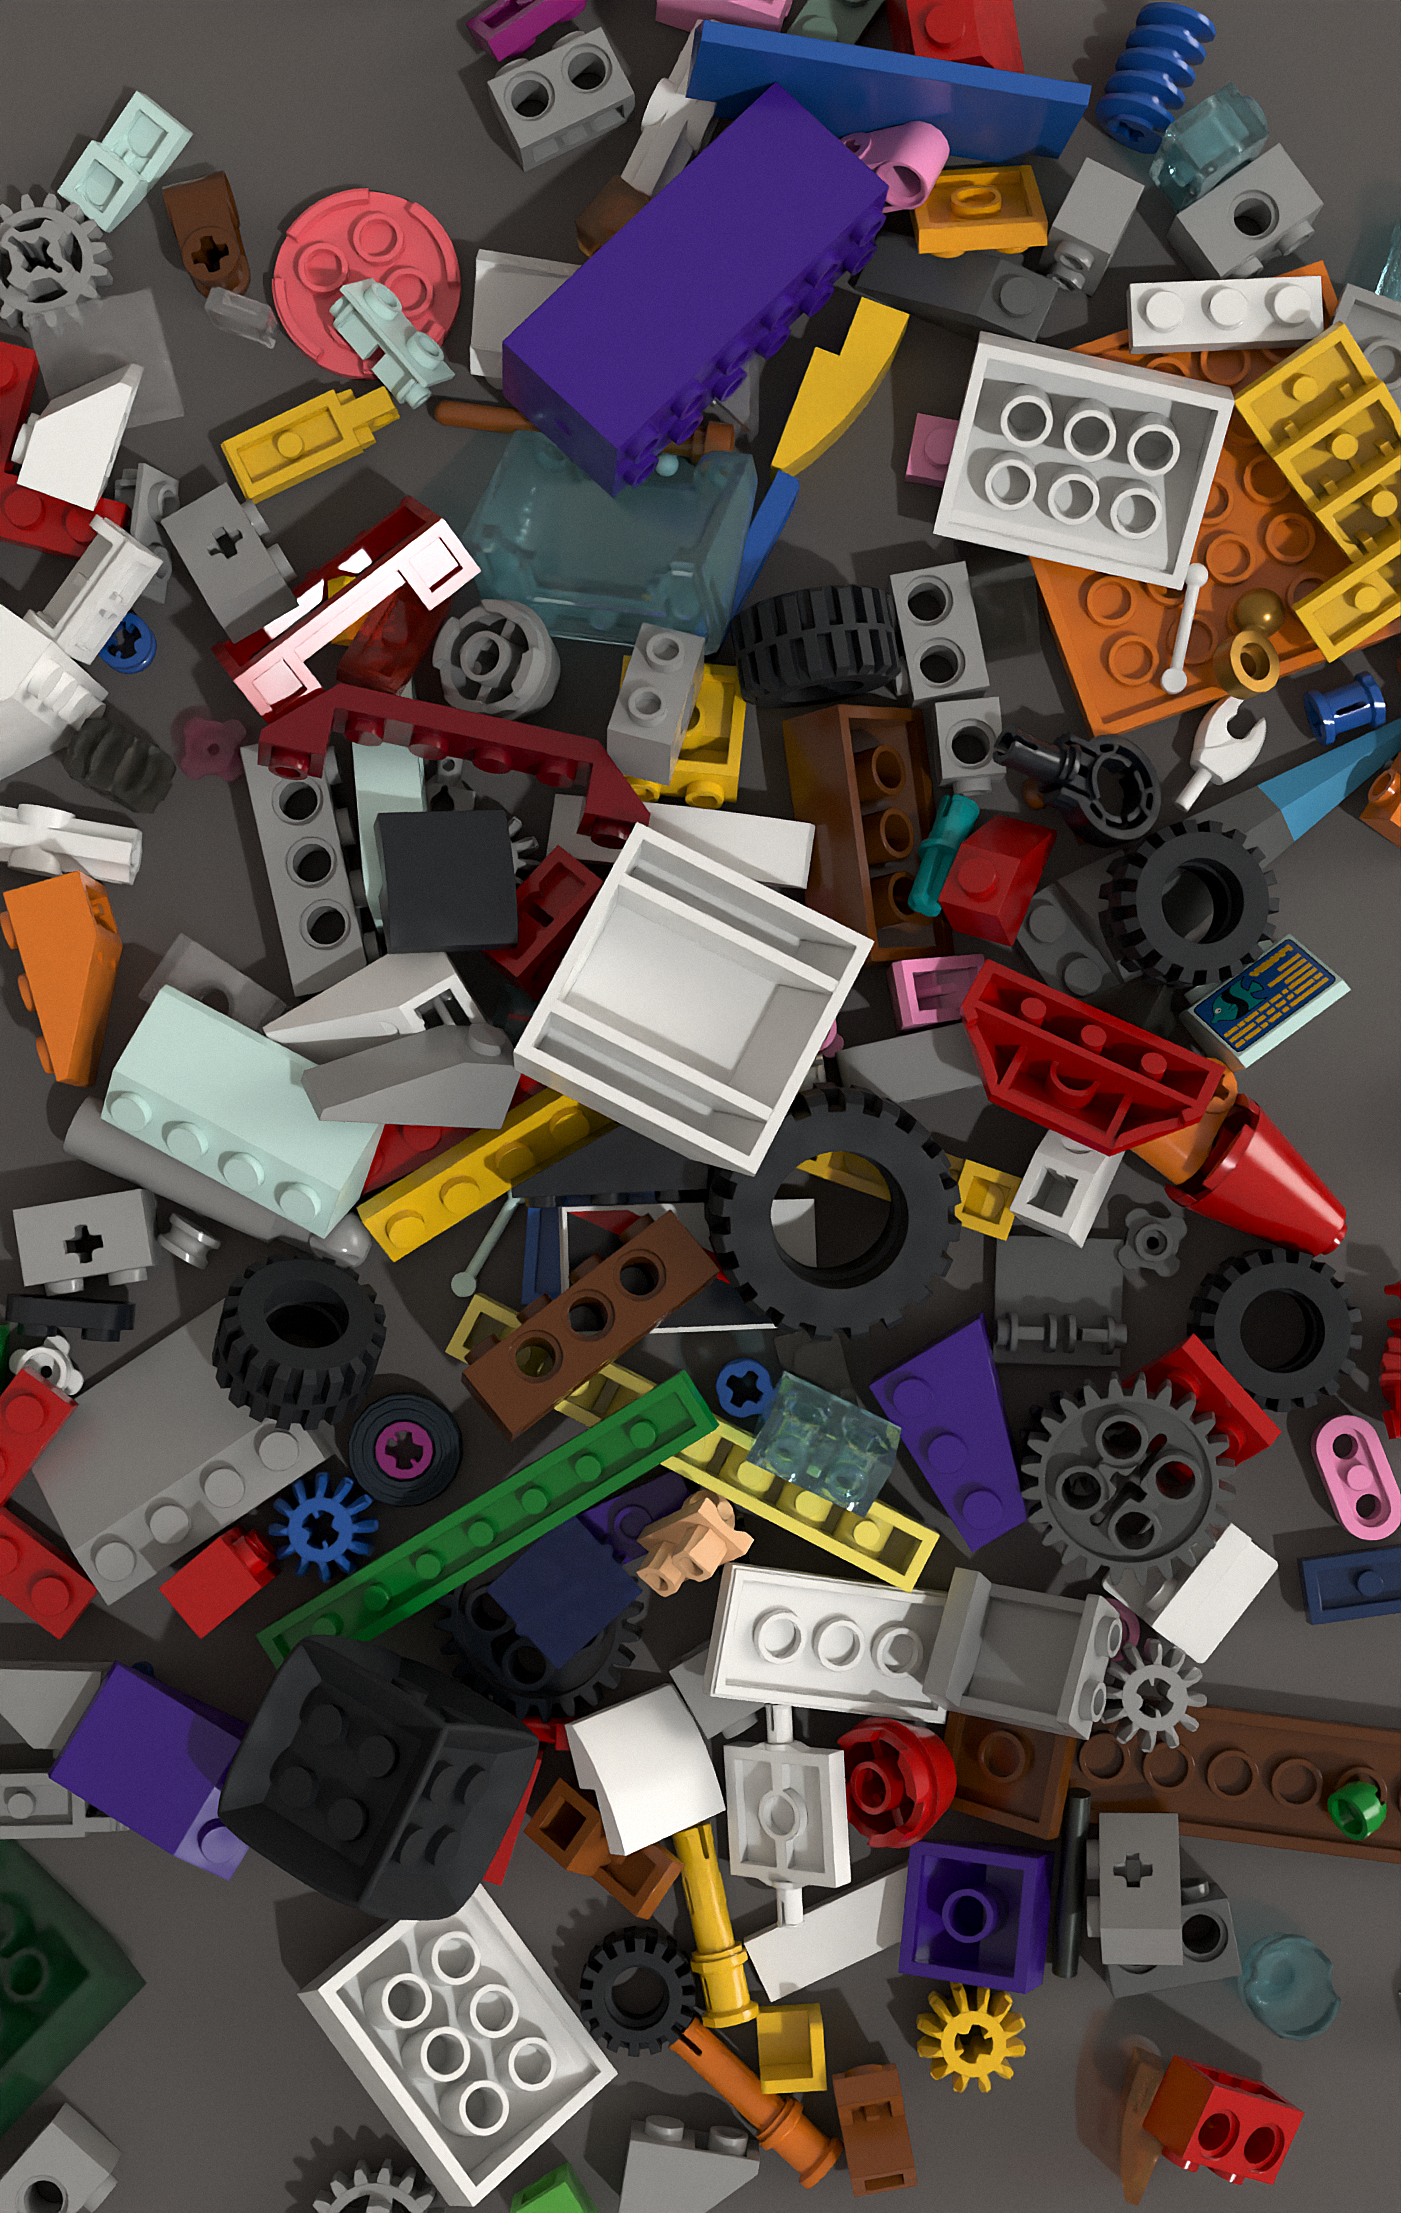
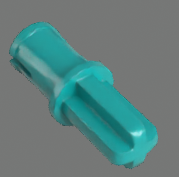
M948 794L944 795L940 800L935 816L936 819L928 839H924L918 847V855L922 861L908 898V905L913 911L922 913L927 917H936L940 913L942 907L938 902V898L960 845L970 836L978 818L980 809L968 797L953 794L951 798Z

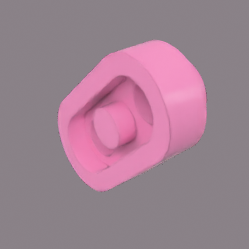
M1336 1414L1327 1417L1319 1423L1313 1432L1311 1453L1339 1524L1356 1537L1365 1540L1383 1539L1392 1534L1401 1523V1494L1375 1429L1362 1418L1349 1414ZM1347 1434L1352 1440V1449L1347 1456L1339 1458L1333 1452V1442L1337 1436ZM1371 1494L1375 1500V1509L1371 1515L1360 1517L1356 1511L1357 1500L1362 1495Z

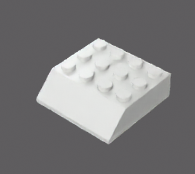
M637 822L513 1051L514 1070L689 1159L754 1177L875 941Z

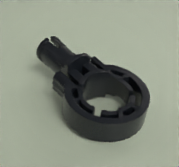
M1012 724L1002 730L994 744V748L1006 752V754L999 751L993 752L994 762L1035 779L1039 792L1045 794L1043 795L1042 802L1059 810L1069 828L1079 838L1091 845L1111 848L1124 844L1145 834L1154 825L1161 807V788L1155 768L1147 755L1136 744L1124 737L1106 734L1087 741L1068 732L1057 737L1052 744ZM1100 766L1108 769L1112 774L1123 770L1126 775L1119 779V784L1124 792L1120 816L1108 814L1098 800L1101 797L1097 786V773ZM1125 823L1128 824L1125 830L1115 829Z

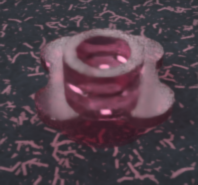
M195 717L185 724L183 732L186 737L185 752L187 756L182 760L181 768L186 776L193 780H199L204 775L221 776L227 782H234L243 775L244 765L240 760V746L246 739L247 732L239 721L229 719L222 724L217 721H205L201 717ZM212 744H217L220 747V751L216 755H210L208 752V748Z

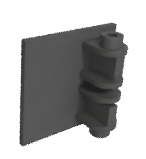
M1008 1235L1006 1241L996 1238L993 1357L995 1363L1121 1367V1349H1125L1127 1344V1325L1122 1323L1123 1267L1118 1261L1117 1252L1124 1246V1239L1086 1238L1082 1248H1079L1055 1237Z

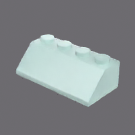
M167 984L158 992L114 1067L100 1117L106 1122L323 1239L359 1200L385 1124L319 1121L301 1083L304 1070L319 1066L318 1064Z

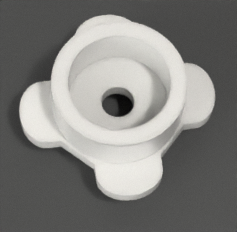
M59 1335L47 1337L42 1346L29 1351L26 1349L16 1350L9 1360V1368L16 1375L21 1368L28 1365L39 1374H41L42 1367L49 1366L52 1369V1375L46 1379L67 1395L78 1393L84 1382L83 1374L74 1369L68 1356L70 1343L66 1338Z

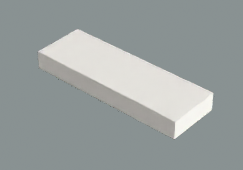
M909 1860L804 1909L803 1920H805V1925L802 1927L791 1929L779 1928L776 1922L744 1937V1945L771 2002L901 1942Z

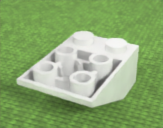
M431 952L387 954L262 1028L269 1039L318 1065H322L443 1024L470 1026L475 1023L489 1025L490 1023L447 953Z

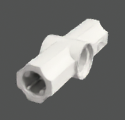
M700 19L697 20L694 28L691 30L669 79L664 77L657 84L643 116L641 124L642 134L616 185L617 194L624 198L631 207L639 211L689 165L694 157H697L708 146L719 120V117L713 116L715 102L685 98L695 28L703 21Z
M19 804L18 809L0 806V862L8 864V868L52 878L79 870L94 880L98 879L121 885L122 883L133 885L136 874L139 872L143 851L142 832L140 830L75 819L76 815L44 806Z

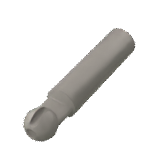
M89 1095L81 1104L72 1120L63 1147L66 1154L269 1244L275 1239H279L312 1254L315 1261L321 1262L323 1256L336 1260L335 1267L342 1271L348 1267L352 1270L365 1261L372 1245L371 1233L364 1226L360 1217L354 1212L348 1211L323 1239L101 1119L104 1100Z

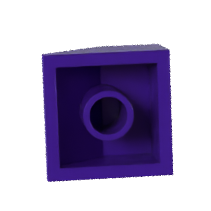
M921 1839L910 1846L898 1973L1027 1994L1042 1985L1055 1852L993 1842Z

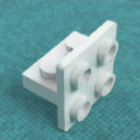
M1150 1519L1138 1534L1146 1532L1151 1527L1152 1521ZM1229 1522L1228 1526L1208 1524V1527L1215 1535L1216 1546L1214 1549H1210L1195 1542L1192 1546L1196 1554L1197 1565L1193 1568L1184 1563L1178 1556L1172 1559V1579L1167 1580L1157 1566L1148 1567L1147 1581L1144 1586L1139 1585L1133 1569H1124L1118 1585H1112L1110 1570L1101 1582L1102 1587L1141 1617L1167 1640L1184 1650L1187 1655L1198 1663H1204L1278 1568L1276 1560L1251 1542L1252 1539L1231 1522Z

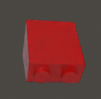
M886 0L885 7L893 52L1025 74L1012 0Z

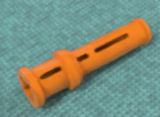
M696 2015L692 2016L688 2028L684 2031L680 2030V2038L672 2046L669 2043V2049L673 2052L675 2051L757 2129L755 2137L758 2139V2144L765 2151L773 2148L800 2174L798 2182L806 2190L817 2184L839 2158L843 2151L844 2143L836 2136L829 2139L802 2114L804 2106L796 2098L791 2099L787 2096L782 2099L777 2094H762L760 2078L707 2027H704Z

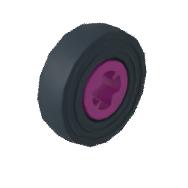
M413 1391L390 1393L369 1404L354 1422L348 1441L349 1466L360 1487L377 1501L396 1507L419 1506L440 1496L456 1478L463 1458L462 1432L452 1413L435 1398ZM401 1431L411 1432L413 1443L423 1446L421 1460L416 1456L410 1460L413 1466L410 1467L399 1465V1455L389 1452L388 1445L390 1439H393L395 1442L400 1440L401 1436L398 1432Z

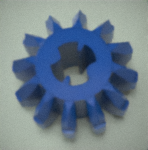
M320 1471L316 1474L315 1493L308 1482L303 1478H298L291 1483L292 1492L298 1502L287 1497L276 1499L274 1508L279 1513L290 1518V1520L273 1522L269 1525V1534L273 1536H289L290 1542L281 1546L275 1552V1555L279 1560H284L296 1551L301 1556L295 1566L294 1574L296 1576L304 1577L311 1569L313 1563L317 1562L320 1582L328 1583L333 1579L335 1571L334 1560L341 1571L349 1576L358 1570L357 1561L352 1552L369 1557L374 1552L375 1545L370 1540L359 1535V1533H370L380 1528V1519L375 1517L360 1518L359 1511L366 1509L374 1499L369 1493L361 1495L354 1502L348 1498L354 1487V1478L350 1476L344 1477L338 1484L336 1491L332 1492L329 1472ZM330 1512L334 1516L331 1527L339 1532L338 1539L336 1540L334 1534L324 1541L316 1538L318 1526L310 1521L312 1514L317 1519L324 1513Z

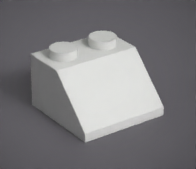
M134 363L128 364L51 400L41 415L31 413L27 424L23 423L11 459V461L22 464L17 484L93 511L107 486L144 367Z

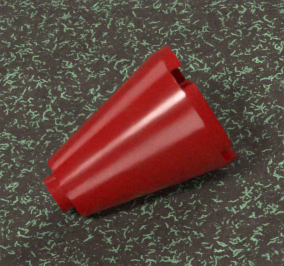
M1245 1093L1237 1094L1234 1106L1230 1108L1213 1140L1212 1149L1203 1165L1190 1179L1180 1185H1175L1174 1187L1165 1182V1193L1170 1200L1183 1208L1285 1250L1300 1251L1312 1255V1258L1319 1254L1327 1255L1340 1245L1346 1235L1347 1225L1344 1223L1346 1208L1260 1105Z

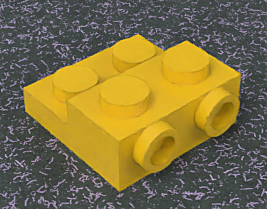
M624 655L623 657L620 689L631 656ZM704 663L702 685L669 786L623 775L642 802L654 803L659 800L660 795L683 797L690 807L710 810L719 809L723 802L736 803L746 702L743 701L741 696L737 666Z

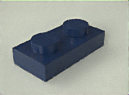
M1401 1544L1297 1558L1306 1622L1310 1625L1401 1613Z

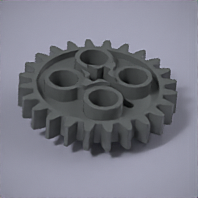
M1111 1372L1109 1390L1102 1392L1099 1391L1090 1378L1084 1379L1085 1399L1078 1401L1073 1395L1064 1390L1060 1393V1404L1064 1412L1062 1416L1047 1409L1041 1412L1040 1421L1050 1433L1031 1431L1029 1433L1027 1445L1041 1455L1023 1457L1021 1471L1038 1478L1023 1483L1021 1494L1022 1498L1041 1501L1029 1509L1028 1520L1030 1523L1049 1521L1050 1524L1042 1534L1043 1545L1049 1546L1063 1540L1065 1544L1061 1562L1067 1565L1079 1555H1082L1086 1558L1085 1577L1091 1578L1099 1567L1104 1565L1110 1567L1112 1585H1118L1124 1569H1133L1139 1585L1144 1586L1147 1581L1148 1567L1157 1566L1167 1580L1172 1579V1559L1178 1556L1184 1563L1193 1568L1197 1565L1196 1554L1192 1546L1195 1542L1210 1549H1214L1216 1546L1215 1535L1208 1527V1524L1216 1526L1229 1525V1513L1217 1503L1236 1501L1235 1486L1221 1481V1479L1236 1474L1235 1460L1216 1457L1230 1447L1227 1434L1207 1435L1216 1423L1215 1414L1211 1410L1194 1417L1192 1413L1196 1405V1395L1193 1392L1184 1395L1177 1402L1171 1400L1172 1383L1170 1379L1166 1378L1156 1392L1147 1391L1144 1372H1138L1132 1388H1123L1117 1372ZM1124 1421L1133 1424L1139 1430L1140 1435L1132 1444L1118 1446L1109 1442L1104 1436L1105 1429L1112 1423ZM1157 1434H1164L1167 1437L1166 1441L1158 1446L1149 1457L1147 1456L1140 1466V1485L1138 1486L1131 1481L1126 1483L1113 1500L1109 1512L1099 1523L1092 1522L1090 1520L1091 1515L1101 1509L1115 1494L1117 1471L1125 1476L1131 1474L1144 1456L1151 1440ZM1177 1461L1188 1465L1193 1474L1183 1484L1169 1485L1157 1476V1472L1165 1463ZM1086 1472L1093 1475L1100 1485L1092 1494L1083 1496L1070 1492L1066 1488L1064 1481L1073 1473ZM1140 1512L1152 1521V1525L1146 1532L1134 1535L1122 1531L1117 1525V1521L1126 1513Z

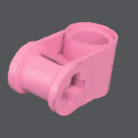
M910 121L904 125L869 133H852L839 139L889 185L882 213L915 209L922 206L948 159L950 150L948 141L942 132L933 125L922 121Z

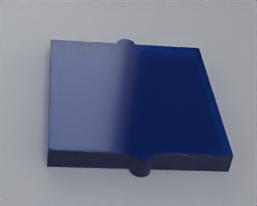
M576 1516L547 1532L486 1589L516 1622L515 1630L517 1635H527L558 1670L643 1592L642 1588L612 1557L613 1547L610 1544L602 1546Z

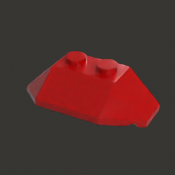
M987 958L959 1010L988 1101L1108 1157L1201 1122L1226 1069L1225 1066Z

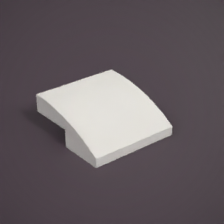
M664 1683L565 1724L579 1787L581 1789H592L596 1792L610 1854L626 1856L726 1810L715 1770L704 1741L686 1704L672 1683Z

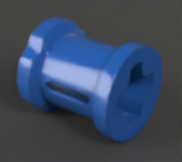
M1368 671L1356 674L1354 682L1324 693L1313 689L1304 694V709L1308 723L1316 740L1322 746L1333 743L1337 734L1365 724L1375 728L1386 722V708L1381 691ZM1353 705V706L1350 707V708H1347V709H1344V710H1342V711L1336 712V711L1339 710V709H1342V708H1344V707Z
M748 1357L735 1358L727 1362L719 1370L715 1381L716 1395L721 1407L730 1415L739 1418L762 1413L770 1404L773 1395L771 1377L767 1369L759 1361ZM748 1370L755 1372L757 1376L754 1383L758 1390L761 1391L760 1396L756 1400L751 1397H745L740 1404L731 1400L733 1388L726 1383L731 1375L742 1378Z

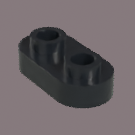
M12 1293L7 1294L5 1321L18 1323L17 1334L55 1337L57 1326L82 1328L81 1339L119 1342L121 1330H134L136 1303L108 1299L57 1295L46 1297L44 1294Z

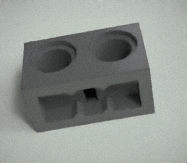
M1201 1877L1180 1880L1182 1927L1192 1916L1201 1914L1211 1917V1927L1205 1937L1197 1941L1182 1939L1183 1965L1102 1964L1101 1937H1097L1104 1980L1114 1999L1243 1976L1229 1899L1217 1883L1208 1884L1207 1879Z

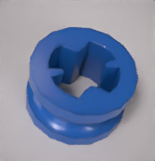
M127 613L98 654L109 667L119 673L135 674L151 665L156 656L157 641L154 632L142 618L133 613ZM122 629H126L132 636L135 635L137 630L141 634V638L134 642V648L137 653L129 658H126L120 651L116 653L115 657L111 652V649L119 643L116 633Z

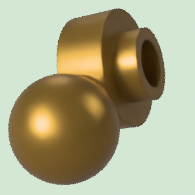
M1253 588L1239 597L1234 607L1233 617L1240 633L1223 640L1217 646L1214 653L1213 666L1219 684L1229 695L1240 700L1250 699L1272 689L1280 673L1277 652L1267 638L1274 635L1281 628L1285 619V607L1278 594L1267 588Z

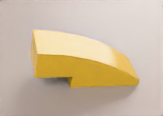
M862 297L840 356L815 347L771 463L769 482L773 483L779 470L793 477L810 466L844 434L867 406L889 371L905 336L910 314Z

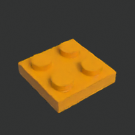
M1031 165L942 170L922 206L909 209L919 254L930 253L936 257L953 258L971 250L994 249L1000 253L1015 254L1023 252L1032 246H1047L1048 220Z

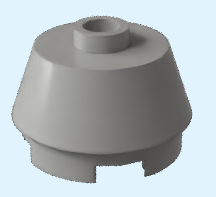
M484 599L481 600V605L471 609L460 619L452 616L442 628L433 652V666L440 669L441 684L445 694L444 698L452 708L515 721L538 713L549 703L556 692L560 680V658L543 621L531 608L513 600Z

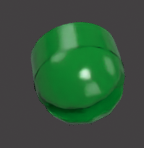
M1354 1781L1344 1785L1328 1798L1327 1805L1331 1819L1344 1835L1353 1840H1363L1376 1831L1386 1818L1387 1804L1386 1801L1380 1802L1376 1797L1375 1793L1378 1789L1375 1785Z

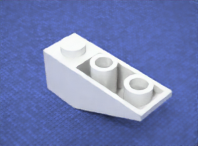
M1049 1129L1034 1153L1009 1210L1024 1225L1082 1248L1125 1151L1108 1157Z

